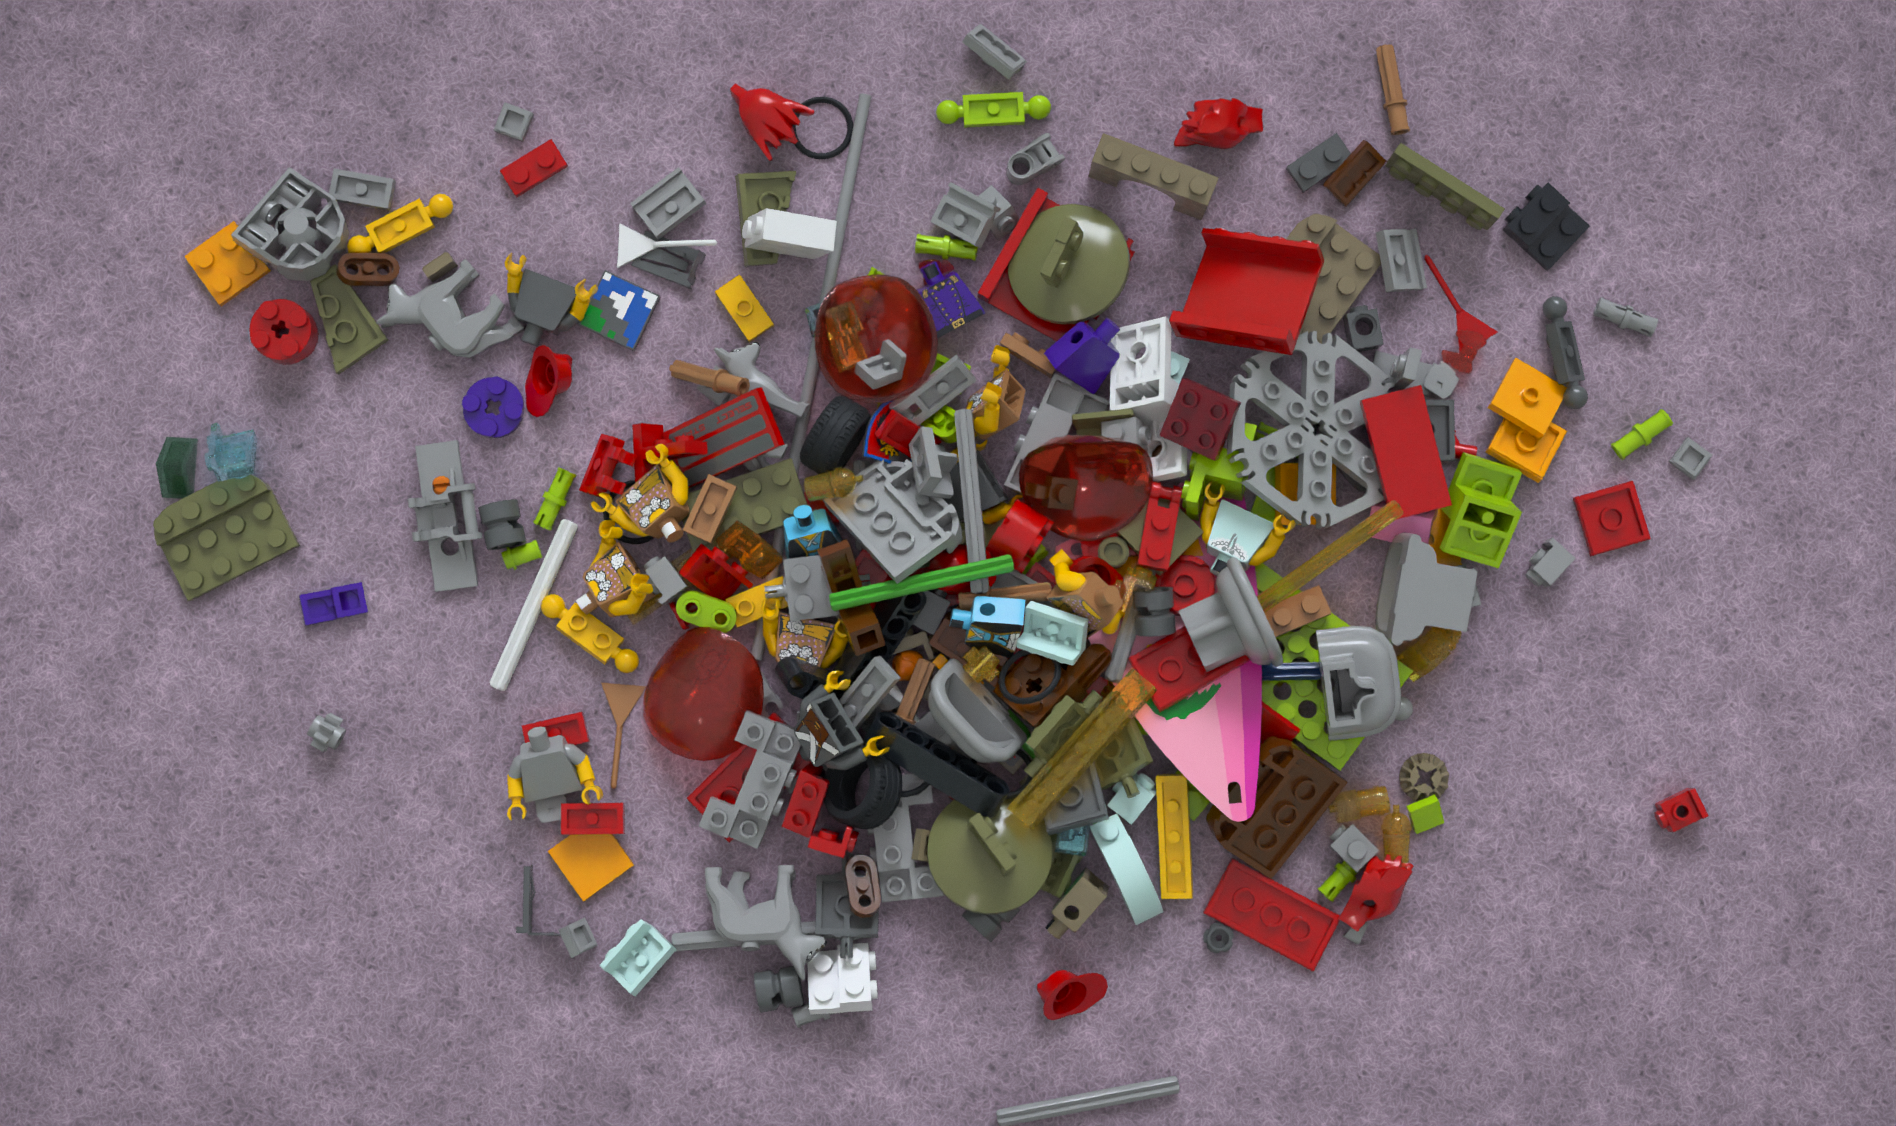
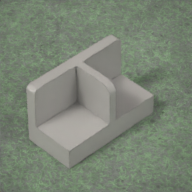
M921 426L909 443L918 495L950 499L954 494L950 471L957 463L958 457L955 453L946 452L943 445L935 444L932 428Z

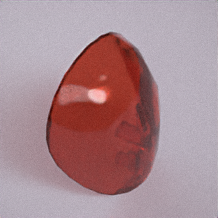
M866 275L843 281L826 294L816 321L815 350L822 374L838 393L855 401L886 403L903 398L916 391L928 379L937 357V331L926 302L909 282L890 275ZM846 307L849 334L858 362L879 355L884 340L889 339L906 354L902 379L873 390L854 373L856 364L841 369L831 341L828 313Z
M1067 435L1054 437L1027 454L1020 466L1019 484L1025 503L1055 522L1050 529L1051 531L1067 539L1094 541L1106 538L1121 530L1141 512L1149 499L1152 489L1153 468L1147 451L1138 444L1105 436ZM1046 475L1077 479L1078 484L1073 510L1041 506L1042 499L1024 495L1026 482L1045 484Z
M695 627L688 630L661 657L647 683L643 698V717L650 733L669 751L687 759L699 761L722 759L737 751L744 744L734 739L746 711H751L760 716L762 713L764 688L760 667L748 649L728 634L710 627Z

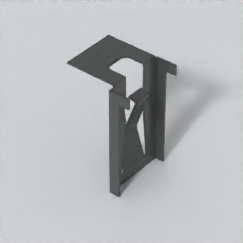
M645 230L644 236L654 241H672L664 237L657 240L653 233ZM688 246L662 247L678 256L694 261L689 274L641 260L643 258L660 262L685 272L689 262L679 259L660 248H656L633 260L631 264L633 267L692 290L691 285L693 286L696 280L695 272L698 265L703 263L706 254Z
M533 865L524 866L523 927H516V933L559 936V932H532V901L536 893L533 880Z

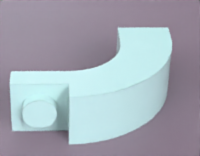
M1118 814L1110 816L1109 820L1089 826L1135 925L1164 912L1142 860Z

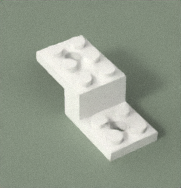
M1165 316L1120 327V331L1111 340V343L1120 353V357L1110 372V410L1133 409L1136 417L1148 426L1151 434V443L1147 445L1148 454L1140 455L1138 452H1127L1126 483L1135 487L1149 484L1152 481L1159 482L1187 476V448L1159 436L1180 385L1171 378V324L1169 319ZM1146 347L1144 355L1136 359V354L1139 353L1141 348ZM1162 445L1160 454L1152 457V452L1156 447Z

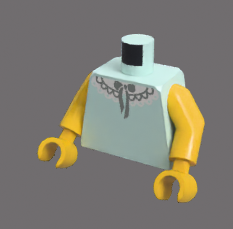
M1212 481L1209 482L1204 492L1207 499L1204 501L1200 526L1203 530L1202 540L1207 544V553L1216 557L1210 572L1218 576L1221 570L1227 567V561L1232 557L1240 561L1244 571H1247L1250 566H1259L1274 557L1285 539L1284 533L1289 532L1295 527V521L1292 520L1288 527L1285 528L1281 524L1284 514L1277 516L1272 523L1224 499L1219 503L1217 500L1223 496L1225 486L1221 485L1220 494H1213L1210 490Z

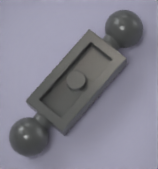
M1552 296L1544 302L1542 310L1545 317L1552 321L1551 324L1545 325L1547 332L1546 341L1551 349L1554 362L1553 371L1558 379V384H1566L1567 386L1563 394L1565 405L1571 409H1580L1587 403L1588 393L1582 386H1579V382L1584 381L1585 376L1572 321H1564L1563 318L1567 313L1565 300L1558 296Z

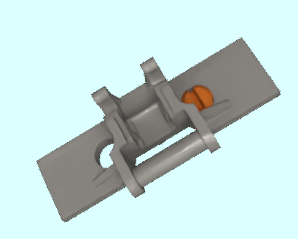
M454 440L415 446L422 498H409L407 500L408 507L416 511L418 530L412 532L413 542L428 541L435 592L478 586L472 541L482 539V532H478L473 490H476L475 483L464 484L459 442ZM457 493H461L466 534L459 535L454 502V495ZM448 538L458 542L459 549L454 555H448L444 552L443 544Z

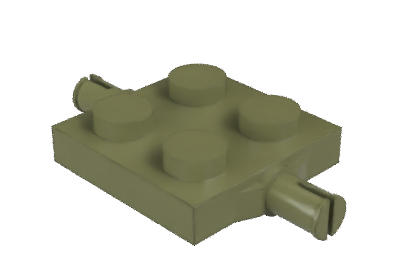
M1092 690L1082 703L1075 702L1066 695L1062 701L1053 707L1051 714L1044 722L1032 731L1031 737L1026 743L1034 750L1036 757L1024 769L1030 777L1034 779L1044 765L1052 766L1054 769L1061 768L1098 725L1092 719L1091 711L1103 698L1096 691Z
M1099 701L1091 711L1094 717L1093 720L1098 725L1080 746L1087 761L1094 759L1102 790L1122 782L1127 798L1135 797L1140 794V791L1136 786L1133 776L1138 770L1152 763L1153 759L1128 706H1121L1111 713H1105Z

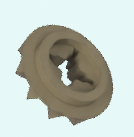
M1419 753L1411 756L1404 762L1400 770L1399 781L1404 793L1415 801H1420L1434 794L1438 799L1448 788L1450 774L1445 763L1433 754ZM1416 767L1423 772L1435 769L1429 778L1433 788L1426 783L1414 786L1420 778Z

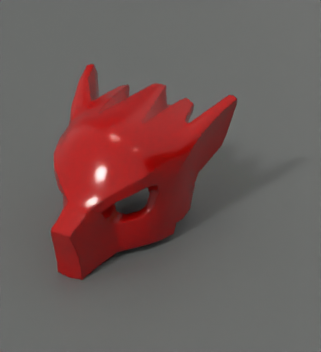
M736 83L730 88L731 95L739 106V114L747 133L758 144L769 161H772L773 158L767 145L777 149L782 145L780 141H788L793 144L798 142L793 125L799 126L801 122L795 113L803 116H811L815 113L809 107L786 99L768 89L758 88L747 91Z
M1222 98L1197 101L1193 104L1194 112L1188 111L1186 113L1189 120L1182 121L1181 125L1183 126L1179 129L1174 146L1187 147L1199 144L1218 149L1233 148L1244 140L1248 134L1263 131V109L1247 106L1235 98H1232L1231 101Z
M1387 854L1383 861L1377 856H1373L1368 861L1361 880H1356L1350 898L1338 919L1358 932L1367 921L1391 915L1401 901L1405 885L1413 873L1412 868L1414 866L1411 863L1402 862L1401 855L1392 860L1391 856ZM1366 900H1372L1375 902V904L1369 906L1364 904V902Z

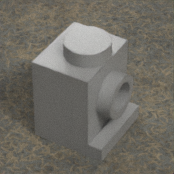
M1553 537L1543 543L1547 548L1546 550L1540 548L1529 559L1532 565L1527 570L1528 572L1525 576L1538 587L1541 584L1544 587L1551 586L1576 559Z
M656 556L643 565L645 572L649 575L647 584L653 586V593L655 595L658 593L663 595L658 599L661 605L666 606L689 589V586L666 556L662 559Z

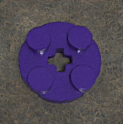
M498 376L477 381L469 388L462 400L463 415L469 427L477 434L488 438H502L510 435L519 427L523 419L525 408L521 392L510 381ZM490 400L495 403L501 402L502 405L499 407L500 413L498 415L493 413L486 414V409L489 407L487 403Z

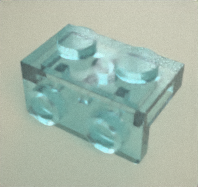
M218 422L211 424V432L207 436L209 451L205 453V462L208 470L214 471L218 482L233 478L241 479L254 474L257 438L254 429L223 436Z

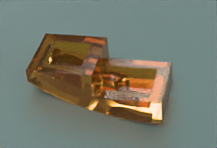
M852 301L827 309L826 325L835 363L839 373L854 368L857 362L868 359L857 332L864 328Z
M738 520L715 539L719 549L739 559L743 569L761 579L765 578L783 562V556L776 549Z

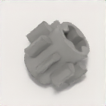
M332 713L327 714L325 718L318 715L307 732V735L313 738L310 745L322 752L327 751L328 747L335 750L346 733V729L340 727L343 719Z

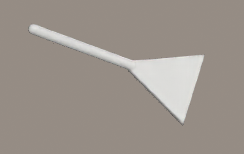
M619 223L617 268L658 247L715 246L717 241H654Z

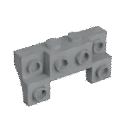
M1054 373L1039 408L1033 406L1026 423L1031 425L1027 435L1020 434L1013 451L1017 452L1018 455L1004 483V487L1041 505L1042 499L1024 495L1026 482L1045 484L1046 475L1054 476L1050 473L1073 424L1072 415L1105 411L1109 400L1096 394L1093 395L1073 381ZM1049 508V509H1051V510H1053V511H1056V512H1058V513H1059L1060 510H1061V509Z
M748 710L746 711L734 740L757 749V752L735 804L733 805L713 796L710 797L699 827L725 838L731 837L756 849L760 847L772 816H779L785 799L780 798L785 786L791 787L797 773L792 768L801 744L794 734L795 727L768 719Z
M914 774L902 775V791L912 790L925 781ZM931 785L914 796L901 797L896 810L885 823L874 829H867L868 835L874 834L875 847H870V857L875 862V865H878L882 902L944 896L936 885L929 866L916 867L915 860L911 859L913 838L909 805L933 803Z

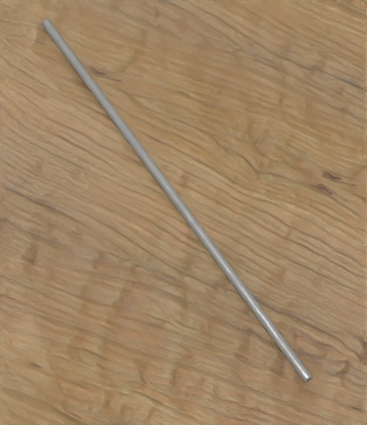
M859 94L835 218L837 223L834 250L828 254L818 308L832 302L870 107L871 96L868 94ZM817 319L815 321L800 402L807 401L811 404L825 338ZM810 411L806 418L797 417L789 458L793 460L797 475L801 462L800 451L805 441ZM783 527L776 529L774 532L771 550L777 554V557L768 564L765 583L779 576L784 550ZM763 618L757 620L750 659L762 661L765 648Z

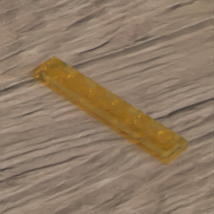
M1131 668L1007 809L1030 830H1033L1154 695L1157 689Z

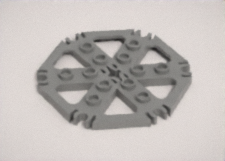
M1306 331L1298 336L1294 351L1302 353L1301 396L1275 377L1270 371L1271 362L1286 354L1263 351L1246 359V362L1241 364L1240 367L1247 373V379L1238 374L1233 377V382L1230 383L1229 397L1240 401L1241 405L1228 434L1227 455L1233 451H1239L1229 461L1233 463L1239 460L1244 465L1243 471L1236 474L1237 478L1250 475V478L1240 482L1278 512L1284 514L1290 521L1294 520L1295 525L1301 524V527L1309 526L1311 523L1310 518L1313 516L1316 519V528L1320 529L1323 527L1328 528L1385 500L1373 452L1349 434L1348 431L1365 424L1360 400L1387 394L1389 388L1395 386V383L1389 382L1382 385V381L1391 377L1339 336H1332L1331 333H1327L1322 336L1321 344L1317 341V331L1310 333ZM1339 357H1343L1368 376L1369 385L1365 390L1334 404L1335 363ZM1250 399L1285 427L1257 441L1249 440L1245 435L1246 402ZM1318 423L1320 425L1319 431L1322 434L1315 436L1313 434L1314 428L1311 425ZM1299 455L1297 501H1291L1267 482L1266 473L1269 469ZM1332 463L1366 488L1363 497L1342 507L1333 504L1331 500Z

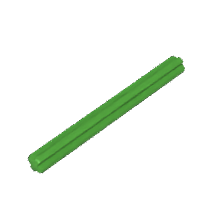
M1011 555L999 556L909 576L898 584L894 580L831 593L829 601L831 609L837 611L1009 573L1014 570V563Z

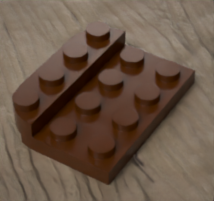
M1271 736L1260 745L1255 809L1252 816L1245 821H1233L1213 804L1206 816V822L1212 834L1227 851L1272 879L1348 782L1300 749L1294 742ZM1231 782L1228 785L1229 804L1242 803L1241 789L1237 782Z

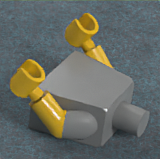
M535 727L528 732L530 742L523 743L520 746V755L513 758L507 775L508 799H512V805L507 810V816L511 821V811L514 807L522 809V819L526 817L527 810L521 804L522 798L527 803L583 790L582 800L589 805L591 802L588 792L594 790L598 801L602 799V789L593 783L595 776L588 755L574 744H568L562 735L548 738L544 727Z

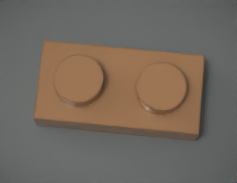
M1014 332L1011 336L1005 333L999 346L1008 348L1010 354L1052 378L1056 369L1045 356L1046 350L1040 348L1037 352L1028 346L1030 342L1020 334Z
M708 474L683 531L712 544L738 489L737 486Z
M1319 585L1263 608L1275 637L1331 615V610Z

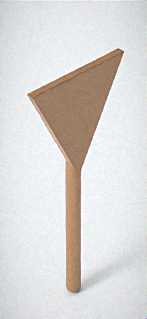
M601 683L617 724L611 776V788L613 789L617 787L623 724L646 686Z

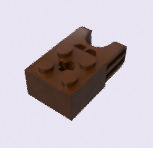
M1092 644L1083 651L1074 665L1060 663L1061 677L1055 689L1047 697L1031 704H1016L1009 701L1001 693L999 685L993 692L1005 705L1035 729L1051 714L1053 707L1062 701L1066 695L1075 702L1080 703L1088 695L1086 691L1110 665L1112 653L1102 644ZM1038 654L1025 655L1005 677L1006 689L1012 695L1020 698L1038 695L1052 682L1055 674L1054 663L1050 658Z

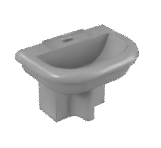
M1403 532L1396 535L1390 544L1383 567L1376 608V630L1383 633L1396 646L1401 645L1403 640L1418 638L1425 626L1467 632L1478 571L1437 563L1434 549L1429 544L1421 542V537L1417 534Z
M1232 557L1227 561V567L1221 570L1217 576V593L1179 610L1180 616L1206 672L1244 655L1248 656L1251 662L1257 665L1272 663L1274 666L1279 667L1283 664L1284 660L1274 631L1240 561Z
M1366 626L1316 630L1329 741L1366 737L1384 731L1394 722L1400 711L1401 704L1398 663L1392 643L1383 633ZM1331 679H1334L1335 688L1333 690L1331 685Z
M955 658L950 659L933 677L928 696L930 710L914 725L966 758H972L982 763L1005 762L1009 760L1027 740V735L1012 720L1009 712Z

